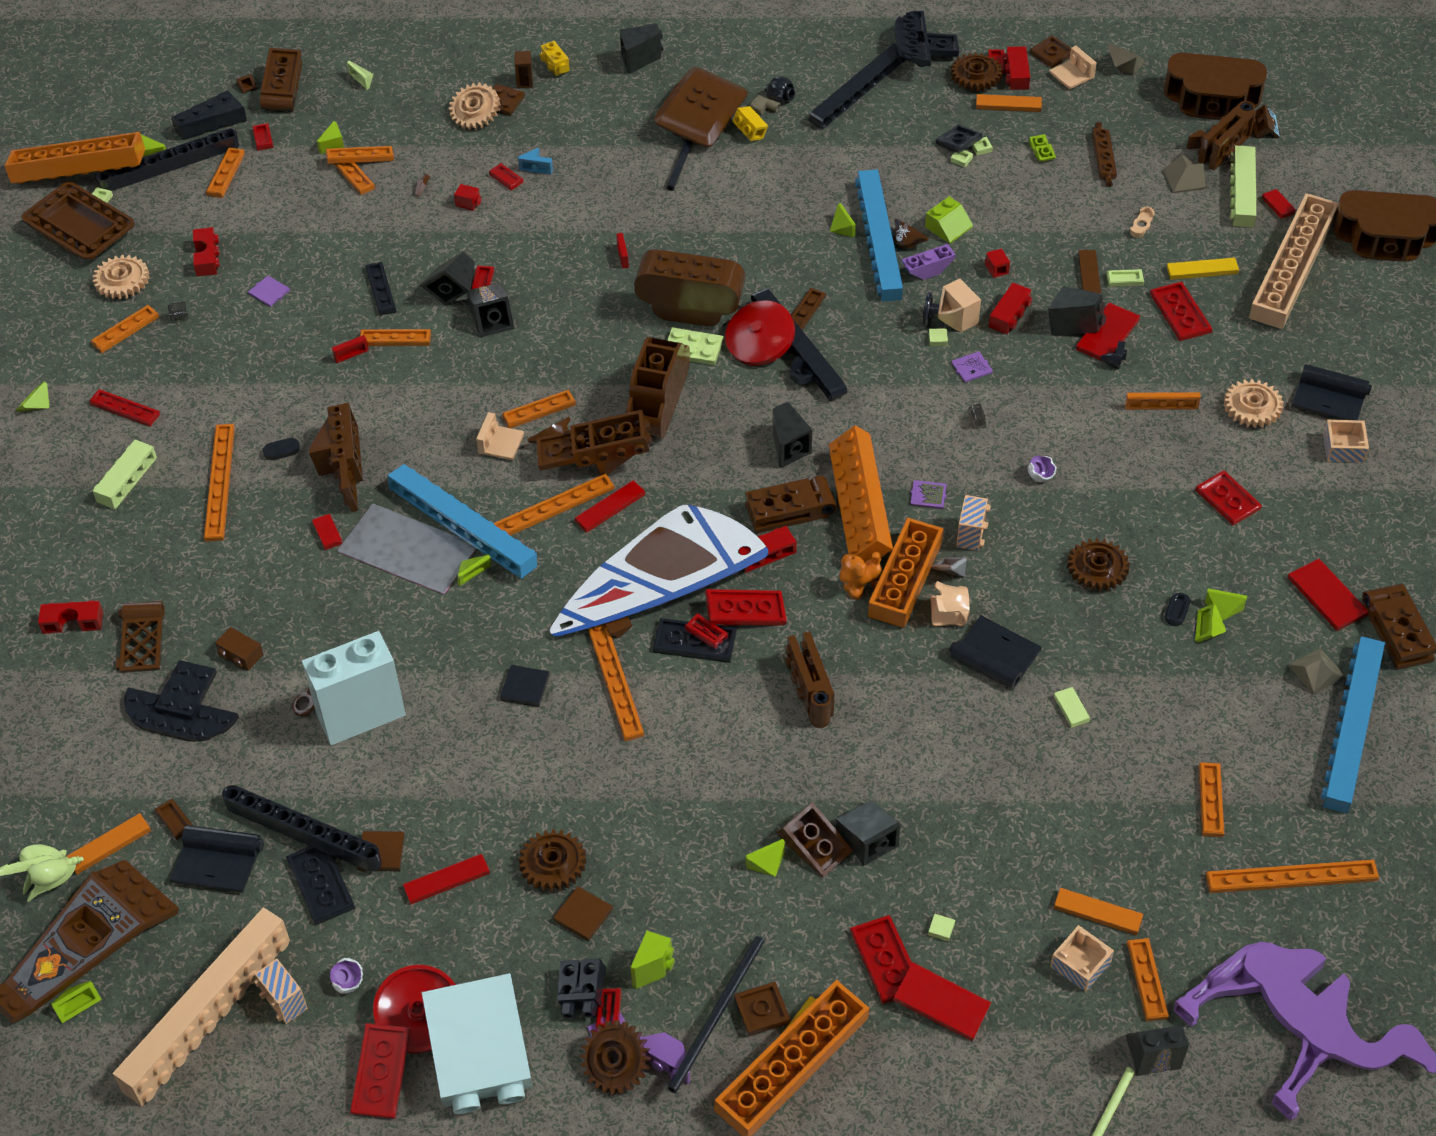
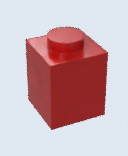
M460 184L454 193L456 207L474 211L477 205L479 206L482 198L479 188Z
M1002 248L986 252L985 266L993 278L1009 274L1010 261Z

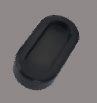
M287 438L266 444L263 447V454L267 460H277L297 454L300 450V445L297 439Z
M1175 593L1171 597L1165 614V621L1169 625L1180 626L1184 623L1191 602L1188 595Z

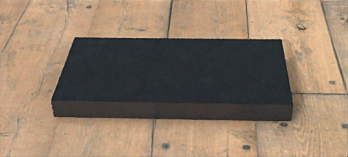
M660 618L653 653L731 663L737 628L716 625L726 631L728 637L723 639V642L714 649L685 630V625L688 621ZM710 630V632H712L713 634H715V635H717V636L719 637L718 634H716L715 632H713L712 630Z
M309 846L286 856L315 925L356 909L332 855Z

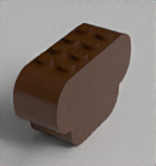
M1184 52L1176 53L1168 60L1164 95L1169 100L1178 102L1179 109L1185 115L1220 120L1242 101L1253 103L1255 108L1260 105L1267 77V69L1264 64L1253 59Z
M1350 190L1340 196L1333 222V232L1338 239L1351 243L1353 251L1363 258L1404 262L1413 261L1421 255L1422 248L1432 247L1436 243V198L1428 195Z
M652 249L645 252L642 256L634 282V291L639 299L652 304L654 313L663 320L711 327L720 322L722 315L732 314L737 310L745 283V271L740 264L728 259Z
M646 337L631 375L626 413L642 410L645 419H649L651 430H648V433L651 434V437L663 439L667 433L688 375L690 347L679 342Z

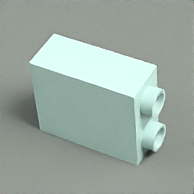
M379 631L302 660L315 711L330 745L406 716L394 660Z
M511 974L422 992L440 1097L444 1108L452 1106L454 1114H466L480 1109L479 1100L497 1096L499 1104H511L525 1099L524 1090L533 1087Z

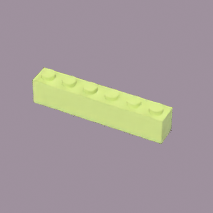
M1235 145L1234 152L1230 153V162H1233L1230 165V173H1233L1230 177V185H1233L1230 189V196H1233L1230 201V208H1233L1231 209L1230 219L1233 220V226L1254 228L1256 220L1255 147Z

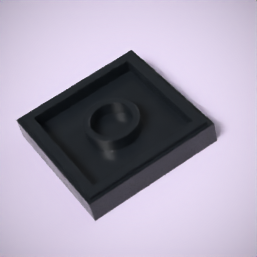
M958 124L938 137L936 144L961 153L981 140L982 133Z
M511 665L500 696L501 701L540 707L550 676L549 671Z

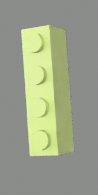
M134 440L126 448L122 456L116 460L113 467L106 472L99 484L94 487L93 494L96 502L116 509L156 460L154 447Z

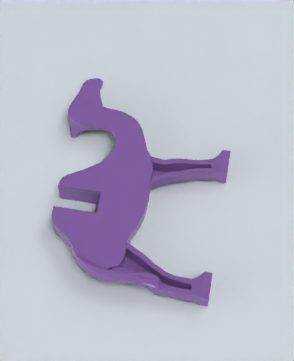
M1258 942L1243 946L1233 956L1211 970L1204 981L1187 992L1185 996L1175 1001L1174 1012L1192 1027L1197 1024V1019L1199 1018L1198 1008L1207 1001L1217 997L1261 992L1276 1019L1301 1039L1300 1056L1292 1075L1283 1084L1282 1089L1274 1094L1272 1104L1290 1121L1297 1117L1299 1112L1296 1102L1298 1092L1308 1083L1316 1068L1328 1059H1337L1361 1069L1375 1070L1388 1066L1402 1056L1421 1065L1427 1072L1436 1073V1054L1419 1030L1413 1025H1397L1375 1043H1367L1357 1036L1346 1016L1350 981L1344 973L1318 996L1304 985L1323 968L1327 958L1321 953L1312 949H1286L1272 943Z

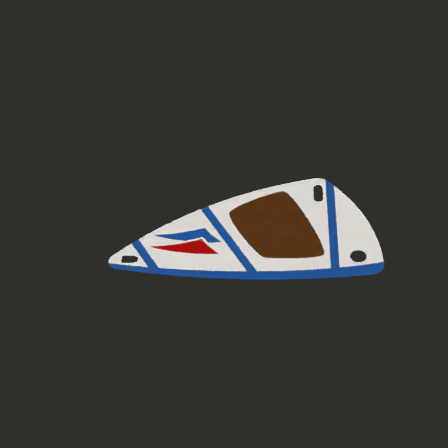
M691 505L679 506L661 517L599 566L568 601L551 626L550 633L554 636H562L666 603L719 581L764 559L768 555V548L748 528L725 515ZM682 512H689L694 520L693 523H686L681 515ZM743 546L751 548V552L747 555H740L738 550ZM573 621V625L561 629L560 624Z

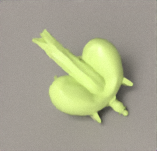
M42 844L30 845L20 851L19 862L0 867V876L28 871L23 894L27 893L32 884L35 885L27 899V902H30L38 894L47 890L50 891L68 880L73 874L76 864H80L84 858L79 856L65 857L67 850L58 851L51 846Z

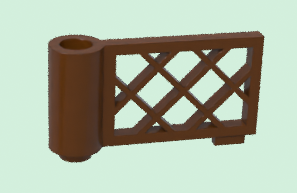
M163 601L123 603L122 607L119 608V618L123 619L121 652L120 657L116 658V669L120 673L160 670L162 629L165 617ZM150 624H157V628L152 633L146 629ZM128 626H138L139 628L132 635L127 631ZM144 631L148 636L140 642L136 637ZM153 639L156 641V645L150 650L145 645ZM133 640L138 645L129 651L126 645ZM143 648L147 653L139 659L134 654ZM150 656L155 658L154 665H146L144 661ZM131 657L137 661L133 666L125 667V662Z

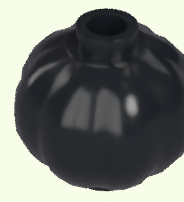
M774 77L765 87L767 98L779 102L780 106L788 104L795 97L793 83L787 77Z

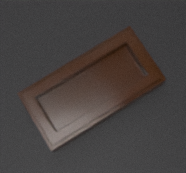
M173 799L154 809L176 840L182 837L186 825H192Z

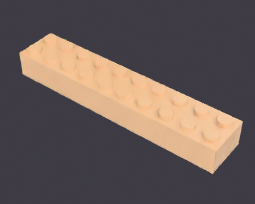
M1308 193L1305 194L1252 303L1249 319L1280 329L1284 328L1332 226L1338 207L1337 202Z
M264 907L112 1073L122 1093L140 1106L153 1099L156 1090L162 1084L169 1081L172 1072L184 1064L188 1054L199 1047L205 1035L215 1029L216 1023L221 1017H225L230 1012L231 1006L245 995L246 989L251 984H254V981L257 980L255 973L274 961L278 953L287 948L290 939L284 921Z

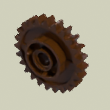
M976 52L974 55L968 53V56L963 54L962 58L957 57V60H954V63L951 65V79L954 80L955 84L959 83L958 87L964 86V90L967 88L970 91L975 89L976 92L979 89L985 91V88L991 90V86L996 87V84H999L1002 78L1001 64H998V60L994 61V57L989 58V55L983 56V53L977 55Z
M1089 538L1088 543L1081 541V545L1076 544L1075 549H1071L1070 555H1068V573L1072 574V580L1078 579L1077 585L1083 583L1084 589L1090 586L1091 591L1095 588L1099 592H1101L1102 588L1109 591V587L1116 589L1117 584L1121 586L1122 581H1126L1130 569L1128 556L1124 555L1125 550L1119 551L1120 545L1113 546V541L1106 543V539H1103L1102 542H1099V539L1096 538L1095 542H1092Z
M553 829L549 834L544 830V835H540L537 832L536 839L530 837V844L524 843L525 850H520L521 857L518 858L520 872H522V877L527 878V884L533 883L534 889L541 886L542 892L546 888H549L551 893L554 888H557L560 892L562 886L569 888V882L576 884L575 877H582L581 871H585V864L587 863L586 852L583 849V844L578 843L577 837L572 838L570 832L564 835L563 830H561L557 834L555 829Z
M606 1021L605 1026L597 1025L598 1031L591 1030L592 1037H585L588 1045L581 1046L586 1051L585 1054L580 1055L581 1058L585 1059L581 1066L587 1067L583 1074L591 1076L588 1081L589 1083L596 1082L595 1089L603 1087V1093H608L610 1090L611 1094H617L618 1091L621 1094L625 1093L626 1089L633 1090V1084H641L639 1077H646L643 1070L650 1068L645 1064L646 1061L651 1060V1057L646 1056V1052L650 1051V1048L644 1047L647 1039L641 1040L642 1032L635 1033L636 1026L628 1028V1022L620 1024V1021H614L612 1024L611 1021ZM615 1051L617 1052L619 1057L616 1063L612 1059V1055Z

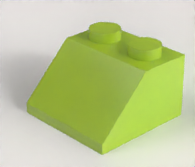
M950 196L926 212L925 227L949 244L973 227L962 204Z
M646 931L631 965L632 988L637 989L664 978L667 971L672 970L675 958H672L674 948L672 947L671 938Z

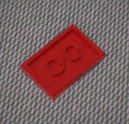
M1225 470L1197 485L1195 491L1233 526L1262 508V505Z

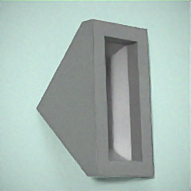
M945 557L932 565L931 568L935 571L965 577L967 560L965 557Z

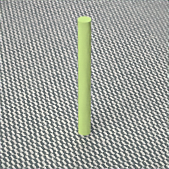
M1126 1068L1092 1136H1103L1135 1073L1132 1068Z

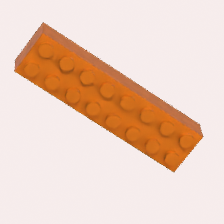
M140 132L12 150L4 166L10 182L21 184L31 180L40 181L45 178L55 179L59 176L70 177L79 173L88 174L93 171L103 172L107 169L118 170L122 167H136L140 165L146 149Z
M854 425L828 446L848 554L857 555L865 562L872 558L871 555L874 552H878L880 557H883L893 550L871 436L870 433Z
M836 980L715 1099L714 1111L741 1136H752L868 1020L870 1008Z

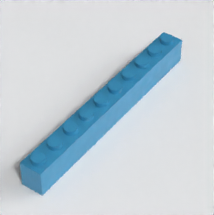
M878 169L858 171V178H855V187L859 188L857 190L858 200H861L862 222L866 223L864 225L865 235H868L867 246L871 247L869 248V257L873 259L871 261L872 271L876 272L874 273V282L878 283L876 285L877 295H880L881 302L902 300L903 286Z
M403 464L387 475L390 490L485 555H489L491 559L520 579L537 567V553L533 549H529L519 540L511 537L506 531L501 530L494 523L483 518L478 512L468 508L466 504L461 503L454 496L449 495L439 486L431 483L414 469Z
M1361 636L1359 644H1354L1352 655H1355V659L1351 658L1349 670L1352 671V674L1347 675L1345 685L1349 687L1348 690H1344L1342 697L1345 706L1341 705L1338 715L1342 720L1337 722L1335 729L1338 738L1334 737L1331 747L1335 752L1330 754L1328 761L1331 771L1327 770L1324 782L1328 784L1327 787H1323L1321 799H1324V808L1348 814L1352 804L1385 642Z

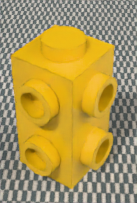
M555 41L540 46V59L546 63L549 71H552L555 76L570 71L569 58Z
M750 106L737 108L733 118L735 125L750 141L763 139L768 125Z

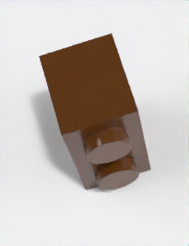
M515 51L514 64L517 89L533 88L531 51Z
M232 627L215 642L217 654L222 659H229L236 667H243L248 671L264 655L260 643Z

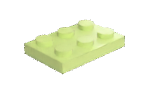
M672 328L668 341L689 345L690 362L715 366L723 343V336Z

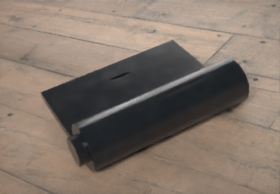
M1305 364L1292 407L1339 420L1358 421L1365 395H1370L1372 385H1369L1370 381Z
M980 615L963 641H954L949 648L951 658L1012 690L1017 686L1042 650V647L982 615Z
M186 825L182 834L183 849L170 877V883L243 893L258 853L263 850L264 840L258 834Z

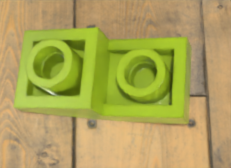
M1045 134L1029 137V144L1039 162L1056 159L1052 145L1048 144Z

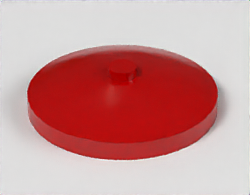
M773 301L753 302L741 308L729 321L725 333L726 345L732 356L739 362L751 366L765 365L777 360L789 349L795 335V324L789 311L781 304Z
M410 965L390 974L382 982L375 995L373 1003L375 1024L410 1028L407 1053L420 1054L432 1051L422 992L456 984L446 973L432 966Z

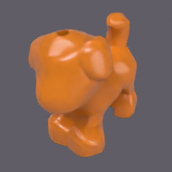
M874 552L871 555L872 558L865 562L857 555L846 554L842 557L839 578L844 583V590L849 593L852 599L862 598L864 586L869 582L871 587L876 588L882 571L880 566L881 557L878 552Z

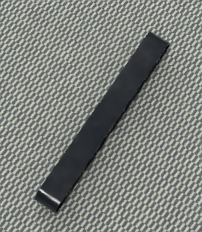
M896 43L889 46L813 109L809 115V122L824 129L901 65L906 59L898 53Z
M225 129L142 157L140 165L136 167L128 166L118 170L107 169L99 172L96 175L99 188L114 191L226 153L228 148L237 149L239 147L237 132L235 129Z
M767 287L751 294L752 303L757 301H773L781 304ZM794 321L795 335L789 351L794 357L798 356L801 358L806 368L815 374L814 382L829 401L847 394V387L843 380Z
M229 785L222 791L226 808L232 813L315 847L367 871H376L382 865L379 848L373 843L239 786Z

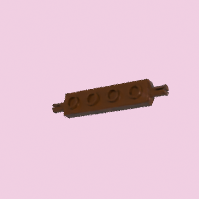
M1098 121L1095 123L1096 128H1093L1091 132L1099 178L1105 180L1106 187L1108 185L1112 187V180L1116 179L1117 171L1110 132L1107 129H1103L1102 122L1099 123Z

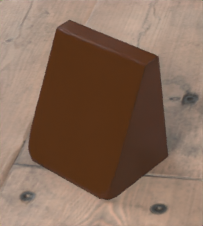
M251 74L236 79V84L243 94L258 89Z
M1202 129L1189 135L1187 149L1201 148L1200 140L1205 134Z
M628 616L605 623L609 632L618 638L633 626Z

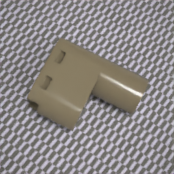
M758 95L750 106H752L756 113L762 115L766 109L778 112L781 104Z

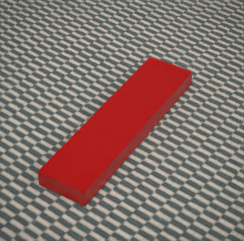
M101 389L89 400L92 406L149 427L160 416V412L156 409Z
M633 480L575 517V522L588 533L645 496V490Z
M479 854L404 883L403 887L410 904H414L490 874L483 855Z

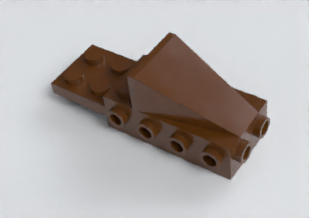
M344 403L327 407L328 417L309 448V455L319 476L334 473L335 478H339L340 483H338L340 494H344V503L346 506H349L351 512L359 511L356 482L363 481L359 429L350 404Z
M638 410L571 425L570 431L536 438L538 467L542 471L574 463L578 467L596 464L601 475L605 473L608 475L634 455L650 452L649 444H652L651 434L648 433V430H651L649 419H645L643 411Z

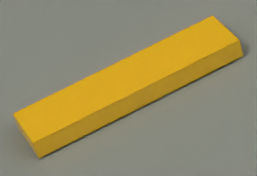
M1235 258L1167 263L1166 267L1170 280L1239 273V267Z

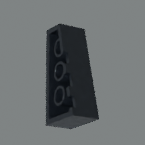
M228 90L171 117L175 133L182 140L203 135L206 131H216L219 127L226 125L230 127L236 122H247L244 106Z

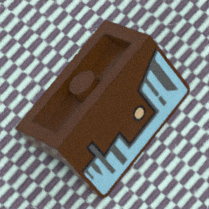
M1263 105L1256 110L1253 124L1255 136L1261 138L1270 132L1273 136L1279 138L1277 117L1266 105Z

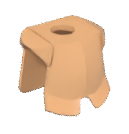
M937 581L935 588L940 591L941 595L931 596L930 598L932 625L965 626L970 612L968 588L945 585Z

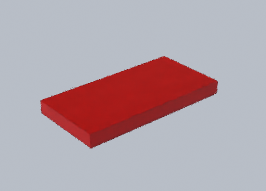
M1182 281L1150 290L1149 294L1179 341L1212 333L1211 325Z
M1109 302L1104 308V315H1106L1104 326L1098 332L1085 333L1077 344L1076 350L1102 361L1100 356L1116 353L1118 341H1125L1139 322L1140 315Z
M1320 559L1288 574V579L1336 631L1368 616L1369 611Z
M706 589L705 591L710 624L786 625L787 623L782 591Z
M887 915L850 928V933L882 1004L893 1001L912 963L891 916Z
M914 962L911 963L893 1001L972 1042L991 1004L990 1001Z
M366 1023L350 1109L351 1114L390 1119L396 1118L410 1028Z

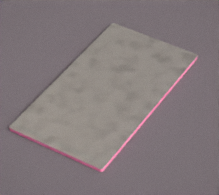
M372 504L339 547L338 552L445 594L458 576L461 562L470 559L476 548L460 537Z

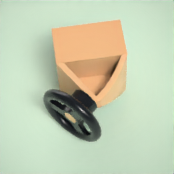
M961 279L943 286L940 304H932L933 294L931 292L927 294L922 319L923 327L928 326L930 317L939 318L959 332H963L979 323L981 299Z

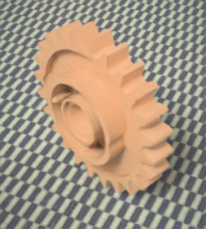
M480 82L477 86L472 83L471 87L467 84L466 89L461 87V92H456L457 96L452 97L454 102L449 103L451 105L449 108L450 116L453 122L458 127L468 128L469 131L473 127L476 131L478 126L483 129L484 124L488 126V121H494L492 117L498 116L496 111H500L498 106L501 105L499 102L500 98L495 89L493 90L491 86L488 87L486 83L482 86Z
M121 255L120 258L115 256L113 260L108 258V262H102L103 266H97L98 270H94L95 275L92 276L96 291L100 292V295L105 294L106 298L111 296L112 299L118 297L119 300L122 296H125L127 299L128 295L135 296L134 292L140 293V288L145 289L144 284H148L147 279H150L146 263H143L142 259L137 260L136 256L131 258L130 255L124 258V255Z
M1251 379L1250 382L1244 380L1243 384L1237 381L1236 386L1232 384L1231 389H1227L1223 406H1225V412H1229L1228 417L1233 416V421H1240L1239 425L1246 423V427L1253 425L1256 428L1257 425H1260L1263 428L1264 424L1270 426L1271 422L1276 423V419L1280 418L1284 401H1281L1282 396L1278 395V390L1273 391L1274 386L1267 387V382L1261 384V381L1258 380L1255 383Z

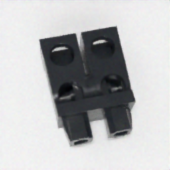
M600 958L581 959V962L579 960L560 961L557 1001L561 1005V1014L565 1019H573L576 1009H582L581 1014L583 1017H595L597 1008L601 1007L603 976H606L607 967Z

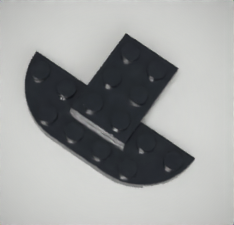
M924 11L906 12V15L903 17L899 16L896 19L894 25L896 49L904 59L917 64L919 67H930L931 56H946L950 58L959 56L957 35L927 33Z
M182 660L178 661L161 695L128 687L124 697L126 712L130 720L137 727L145 731L186 741L201 742L211 740V737L227 732L239 718L238 713L201 705L217 674L216 668Z

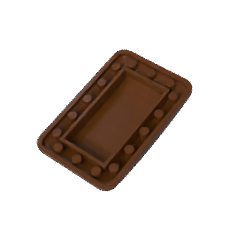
M692 67L665 100L655 115L654 123L698 145L712 147L735 115L737 108H740L747 98L748 91L744 87L702 68Z
M72 182L62 184L22 214L23 222L61 248L85 260L96 257L135 225L131 217Z

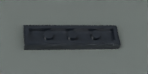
M378 262L365 265L379 316L396 313V307L383 263Z

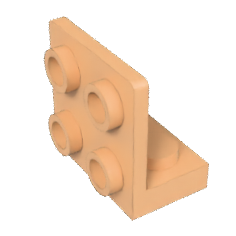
M1074 46L1071 48L1070 60L1051 69L1050 74L1068 89H1072L1095 78L1097 62L1079 47Z
M488 412L476 438L478 453L514 460L524 437V431L498 426L495 413Z

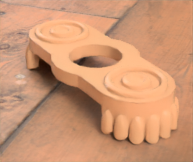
M1142 207L1140 209L1138 218L1134 220L1133 227H1130V234L1133 237L1141 238L1146 230L1150 228V223L1155 214L1151 207ZM1144 222L1146 223V226L1140 227L1137 225V223Z

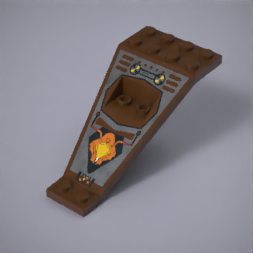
M125 859L92 873L5 983L0 984V1013L11 1023L31 1015L140 932L177 915L179 907Z

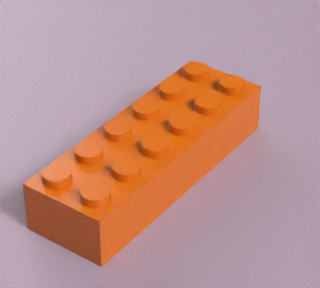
M907 518L869 601L868 617L905 628L941 547L944 528Z

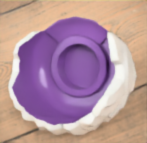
M1038 455L1029 461L1028 473L1036 482L1044 483L1052 479L1056 474L1057 468L1053 464L1051 457Z
M351 958L339 960L330 971V980L334 989L342 994H348L357 989L363 980L362 967L359 962Z

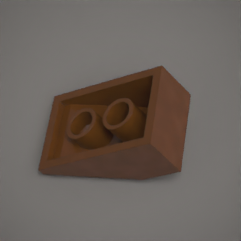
M813 802L803 807L776 831L778 836L785 841V844L822 877L828 874L853 851Z

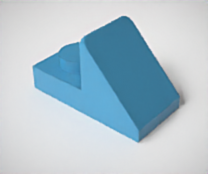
M539 148L518 157L519 170L552 174V158L540 157Z

